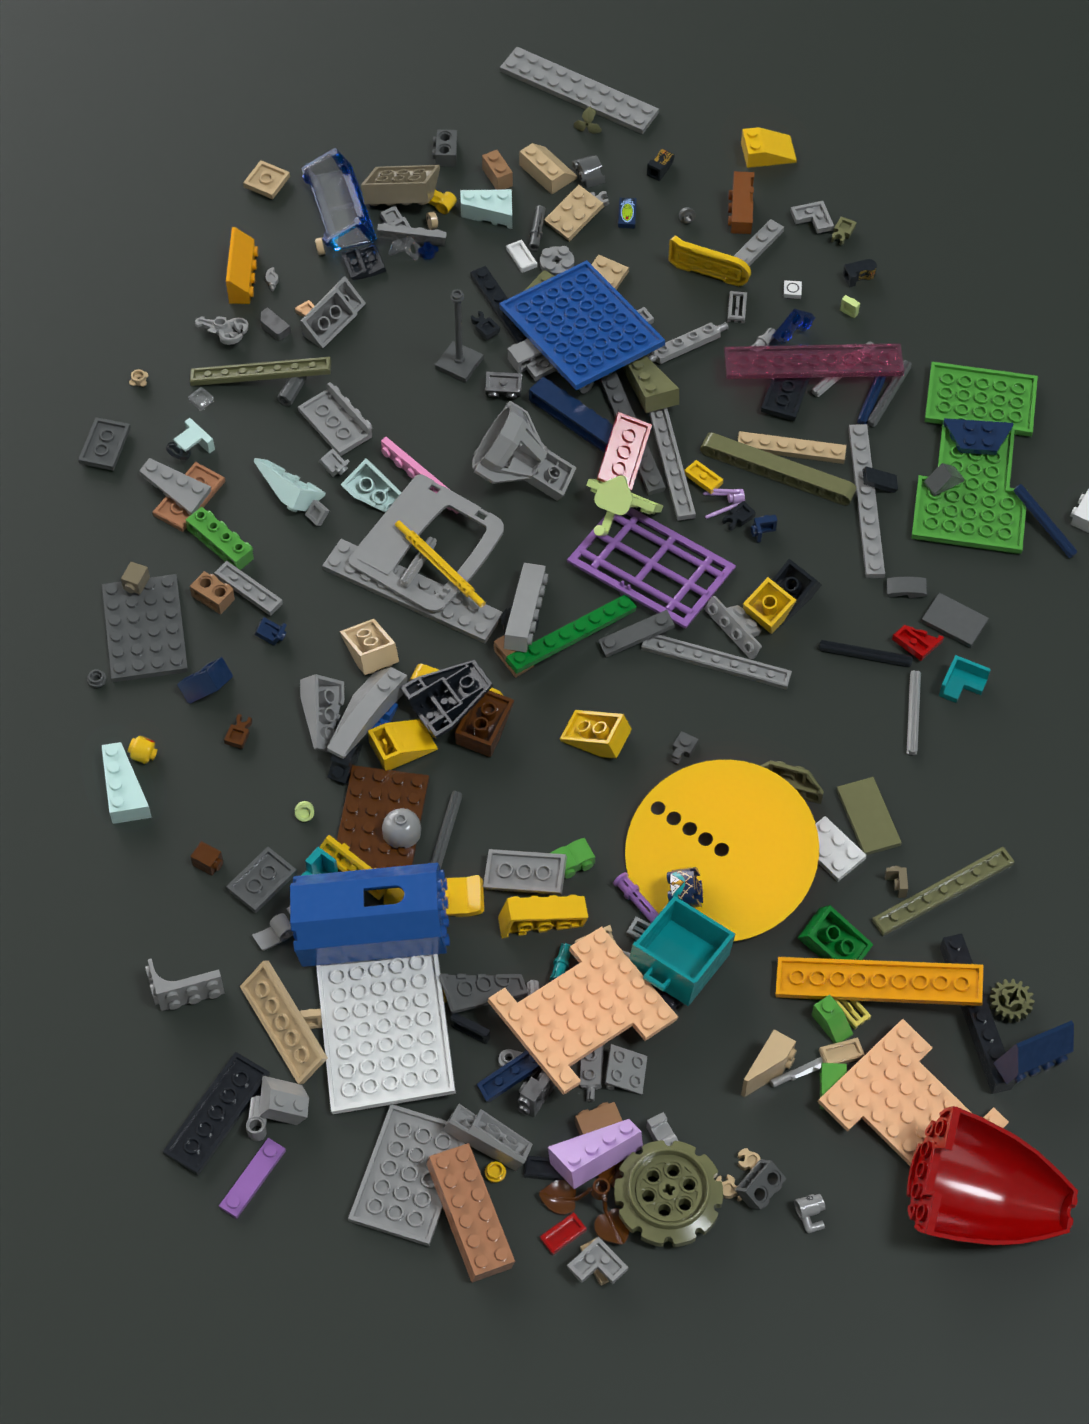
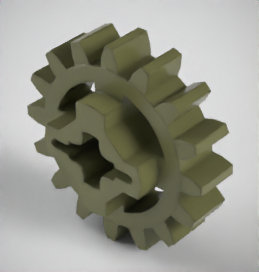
M1004 979L1002 984L998 982L995 988H992V995L989 997V1001L992 1002L990 1009H996L994 1015H1002V1021L1006 1017L1009 1023L1012 1022V1019H1015L1018 1023L1021 1017L1026 1019L1028 1013L1031 1014L1032 1006L1035 1000H1032L1034 994L1028 993L1029 986L1022 987V981L1016 984L1015 979H1012L1011 983ZM1015 997L1013 1002H1011V1004L1009 1005L1010 999L1012 1000V998Z

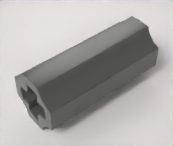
M306 376L288 378L278 394L277 400L284 406L292 405L307 379Z

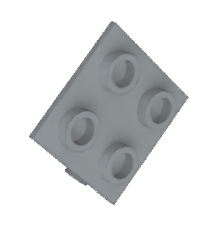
M611 1044L606 1070V1088L614 1090L615 1087H619L642 1095L647 1056Z

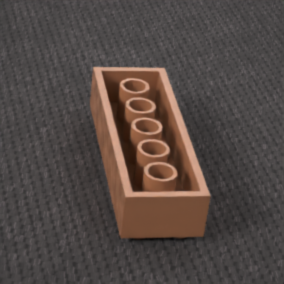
M469 1143L429 1156L426 1165L471 1282L512 1269L515 1263L513 1254Z

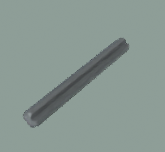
M907 360L902 362L868 418L867 424L869 426L875 427L911 369V362Z
M453 791L431 860V863H439L440 869L462 800V793Z

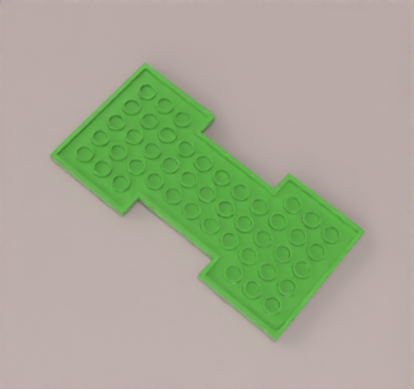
M939 362L931 363L924 422L942 424L938 467L942 463L954 466L965 480L934 496L924 484L928 476L919 475L911 539L1010 553H1022L1026 506L1014 493L1015 488H1010L1014 434L1031 437L1033 434L1038 376ZM944 418L1008 422L1014 423L998 453L996 455L960 453L956 443L950 437L948 428L944 427L943 421Z

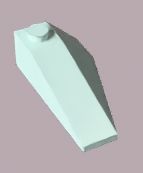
M254 459V463L280 501L287 505V509L293 512H297V510L306 511L313 500L319 501L325 496L326 493L315 485L299 481L300 477L285 472L284 468L271 461Z
M365 459L341 484L354 498L383 512H386L402 493L368 459Z

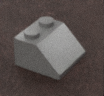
M267 1076L262 1077L259 1117L298 1125L308 1117L309 1097L302 1085Z

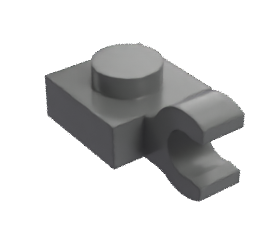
M681 731L672 747L675 751L672 754L673 759L671 762L678 765L684 755L690 757L699 739Z

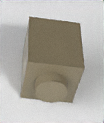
M130 562L121 577L123 589L129 593L140 595L150 578L148 567Z

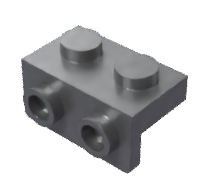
M486 373L485 394H489V397L506 395L507 398H517V396H521V373Z

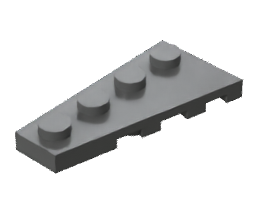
M151 458L146 461L139 471L144 479L163 491L165 496L174 500L176 505L184 508L189 515L198 510L212 491L211 486Z

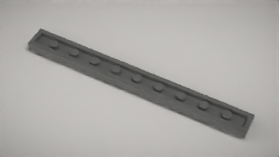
M616 371L600 378V384L615 419L618 412L636 418ZM646 443L638 473L649 496L664 492L666 486Z

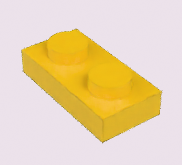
M697 460L684 470L685 476L710 494L714 492V489H718L723 484L721 477Z

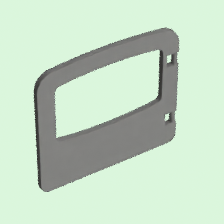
M419 474L412 479L350 555L349 565L420 608L429 612H438L443 610L460 593V590L450 580L435 595H429L412 584L409 587L400 585L401 578L395 575L394 571L412 544L395 526V523L400 520L406 527L420 536L445 508H452L487 529L471 555L457 571L467 582L472 579L497 545L504 533V524L494 514L488 513L478 505L437 484L427 476ZM433 486L440 491L436 494L429 489ZM478 513H481L484 516H486V518L482 520L476 515ZM363 550L388 556L398 563L387 576L357 558Z

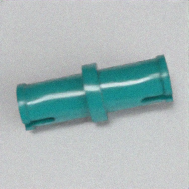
M562 943L560 945L558 956L553 962L554 968L549 979L550 981L564 974L565 970L568 969L571 955L569 951L570 944Z

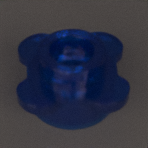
M425 242L424 246L418 249V253L422 254V257L425 259L434 258L435 253L439 251L438 247L433 246L430 242Z

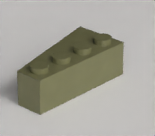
M646 355L622 367L645 413L679 405V388Z

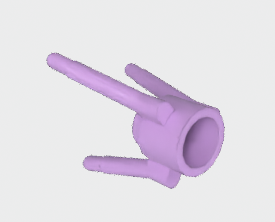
M714 489L712 494L704 492L703 495L727 496L728 502L733 504L708 514L705 518L708 519L729 511L742 501H745L743 489Z

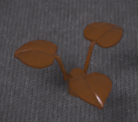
M624 1160L597 1175L598 1179L594 1181L592 1188L589 1187L577 1197H575L576 1189H573L566 1180L554 1181L539 1192L543 1204L550 1211L559 1215L572 1213L575 1210V1201L591 1193L595 1199L603 1201V1211L605 1213L599 1215L595 1220L594 1229L598 1237L606 1242L618 1245L624 1244L628 1238L629 1230L619 1217L620 1209L614 1208L608 1212L606 1198L610 1185L614 1188L615 1180L623 1177L619 1174V1169Z

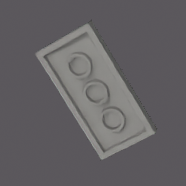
M489 849L483 888L486 890L562 895L567 856L566 854Z

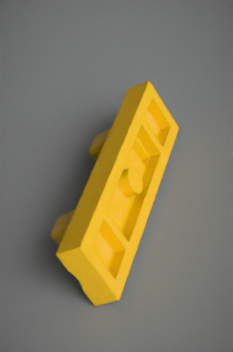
M330 835L325 838L319 847L336 859L337 867L342 872L372 869L349 851L350 847L348 845L339 843ZM388 889L371 890L368 892L380 900Z

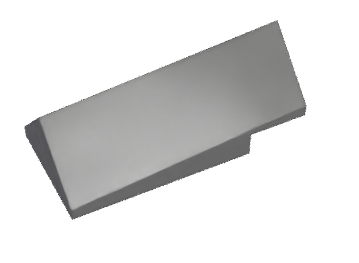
M345 276L300 321L303 336L320 348H324L358 315L357 312L366 304Z
M461 1104L457 1105L442 1129L447 1134L466 1144L469 1143L471 1147L515 1171L524 1164L533 1145L482 1109L475 1115Z

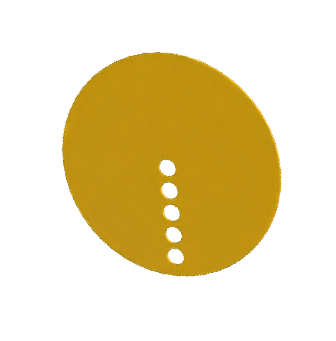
M705 761L685 767L671 774L655 786L643 799L632 818L627 834L625 847L626 868L629 879L639 886V892L660 914L669 903L668 891H671V888L667 881V872L697 867L700 873L697 879L699 881L702 880L703 903H701L702 907H696L695 909L735 933L733 941L735 942L752 938L774 928L793 913L803 901L817 871L819 860L818 831L813 815L805 800L789 782L778 774L762 766L745 761ZM655 802H662L665 805V811L660 815H655L651 811V806ZM672 812L679 813L681 816L680 823L670 825L667 822L668 814ZM692 822L697 826V831L694 835L688 836L683 833L682 829L686 823ZM702 833L712 835L713 841L710 845L703 846L699 843L698 839ZM719 843L728 845V854L722 857L716 855L714 852L716 845Z

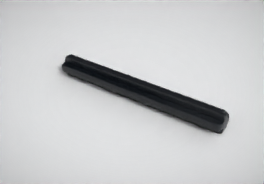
M821 640L819 645L820 651L907 667L912 665L913 657L909 655Z

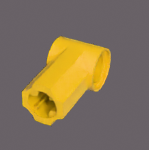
M435 190L429 204L436 206L440 213L447 214L457 203V198L451 192L442 193Z

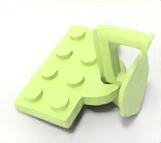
M617 476L606 482L588 479L586 486L591 487L590 491L596 493L594 498L596 505L607 510L602 525H597L594 528V533L597 536H606L609 533L615 514L624 515L629 511L630 507H641L640 511L647 514H655V512L662 511L663 505L631 493L625 476Z

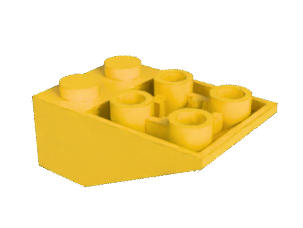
M420 719L384 723L368 730L369 743L385 771L392 770L438 750L430 733Z

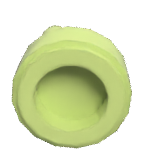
M307 801L299 802L295 807L296 818L302 822L311 820L314 816L313 805Z

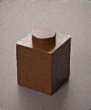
M202 841L190 856L194 867L212 876L223 865L221 851Z

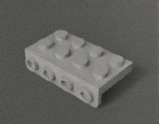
M331 382L327 383L325 391L298 406V411L340 457L372 438L371 423L362 417L361 412L357 408L355 409L351 405L350 400L344 397L339 388Z

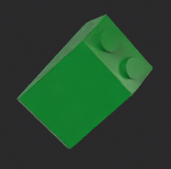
M831 905L820 907L798 937L812 952L823 959L863 960L873 946L872 942Z

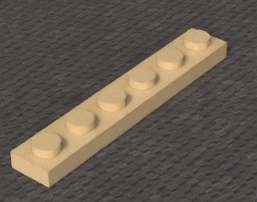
M739 431L738 442L774 455L844 464L846 445Z

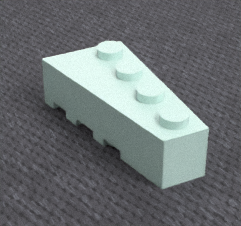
M122 743L102 745L109 813L112 823L152 818L148 803Z

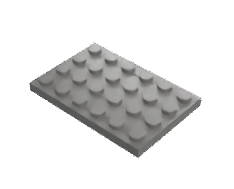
M391 1104L348 1221L429 1247L443 1206L426 1165L428 1158L434 1154L466 1143L442 1131L447 1121Z

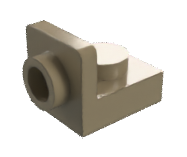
M900 866L886 868L885 880H894V890H898V898H906L908 892L907 868H901Z

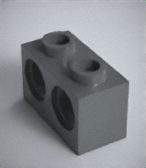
M437 130V136L433 137V147H436V149H433L432 159H436V165L456 167L457 130Z
M760 1159L736 1187L735 1191L749 1208L761 1210L768 1205L769 1199L773 1194L782 1188V1184L787 1178L771 1160Z

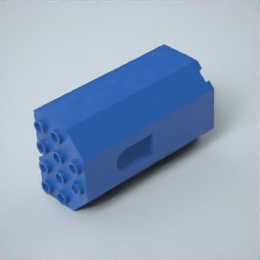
M439 863L294 876L293 883L290 885V924L294 939L297 940L293 942L294 951L301 966L447 953V946H450L449 933L447 934L449 917L446 915L448 897L445 894V891L448 890V884L444 870L440 869ZM401 888L404 891V898L397 904L364 907V891Z

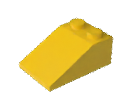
M760 127L742 129L741 145L747 168L796 163L797 160L790 135Z
M575 710L560 737V741L599 757L617 759L632 728L624 714Z

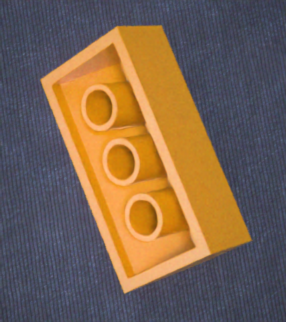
M232 227L226 275L229 304H250L251 297H254L252 283L255 284V273L253 272L257 270V260H255V257H258V246H255V241L252 237L236 227Z

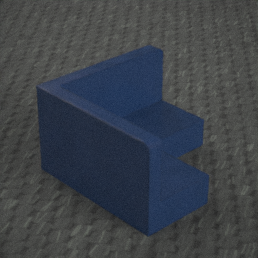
M220 657L206 664L200 671L185 677L177 685L186 701L190 704L218 691L233 677V674L223 657Z

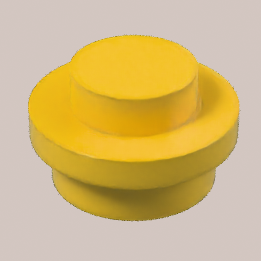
M491 1162L485 1168V1176L490 1182L498 1183L505 1178L506 1168L500 1162Z

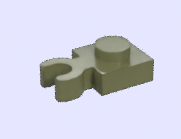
M841 216L834 227L831 242H834L835 239H840V245H843L845 237L850 238L857 222Z

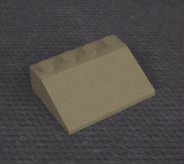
M440 165L375 167L361 184L364 204H370V206H377L379 204L392 206L396 203H402V205H410L412 203L425 205L429 203L434 196Z

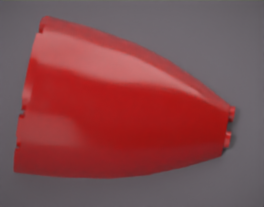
M955 1106L945 1108L939 1113L940 1117L937 1121L932 1120L925 1130L926 1137L924 1142L917 1145L908 1176L907 1197H910L911 1202L908 1206V1214L910 1219L915 1222V1229L931 1236L988 1245L1022 1244L1070 1233V1228L1073 1225V1218L1070 1212L1077 1205L1078 1190L1038 1150L1006 1129Z

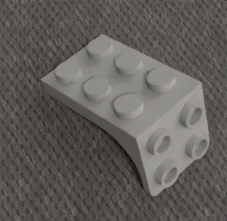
M152 958L148 959L149 966L145 968L155 1005L159 1004L161 1011L178 1009L185 1004H196L203 999H214L225 994L219 970L178 981H167L159 977L155 972Z

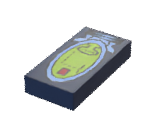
M620 198L618 228H635L637 198Z

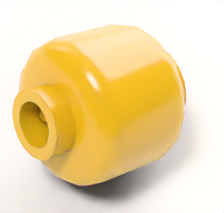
M138 736L136 739L132 738L127 752L130 753L131 759L147 764L150 759H155L158 749H155V741Z

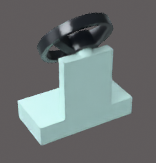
M191 418L184 422L186 430L174 438V442H169L166 446L167 452L180 460L189 459L191 456L189 449L197 443L209 454L215 450L213 438ZM184 451L187 452L188 456H183Z

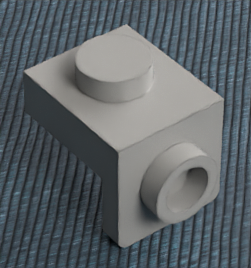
M333 448L319 460L320 464L332 477L337 473L342 475L348 469L346 465L350 462L348 459L344 461Z

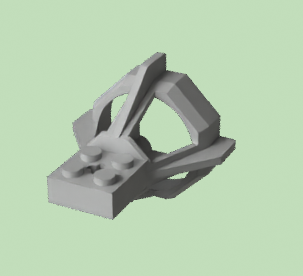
M509 401L504 410L497 416L483 437L479 447L475 450L472 460L474 472L492 484L525 480L557 501L564 496L577 468L547 449V446L541 442L528 411L512 401Z

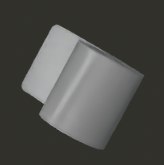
M284 913L272 918L270 921L271 927L252 934L261 950L276 946L293 935L290 921Z

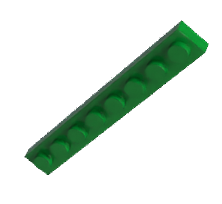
M623 595L533 642L532 645H528L527 652L516 651L506 656L505 661L518 674L636 611L637 606L628 596Z

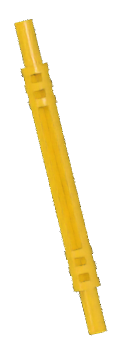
M400 520L395 523V526L406 536L405 538L466 597H470L480 608L485 606L486 602L475 592V589L419 535L406 527Z

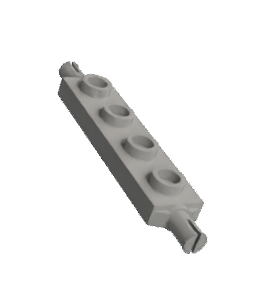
M712 322L666 342L665 346L651 352L652 355L648 358L652 362L662 364L720 338L721 332L727 330L728 325L726 322L718 326L713 325Z
M603 1045L581 1059L580 1087L587 1090V1102H590V1099L594 1102L595 1090L602 1088Z

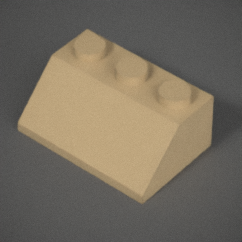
M532 143L519 151V165L551 194H554L578 177L544 146Z

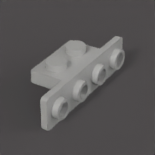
M716 596L711 597L704 610L750 659H754L762 648V645L754 637L759 636L762 630L739 605L726 608Z

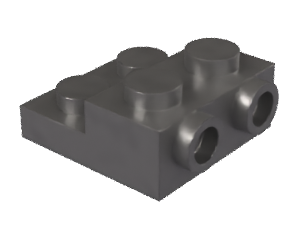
M543 1070L537 1080L531 1077L528 1083L525 1081L520 1087V1098L518 1099L520 1106L518 1110L524 1115L535 1117L556 1086Z

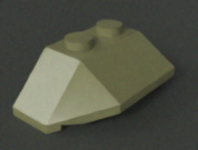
M773 760L760 765L789 782L804 800L818 804L822 803L824 791L810 770L801 766H792L782 761L776 762Z

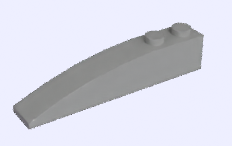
M392 667L374 672L353 694L327 747V751L344 759L368 733V730L404 694L400 687L407 683V675Z

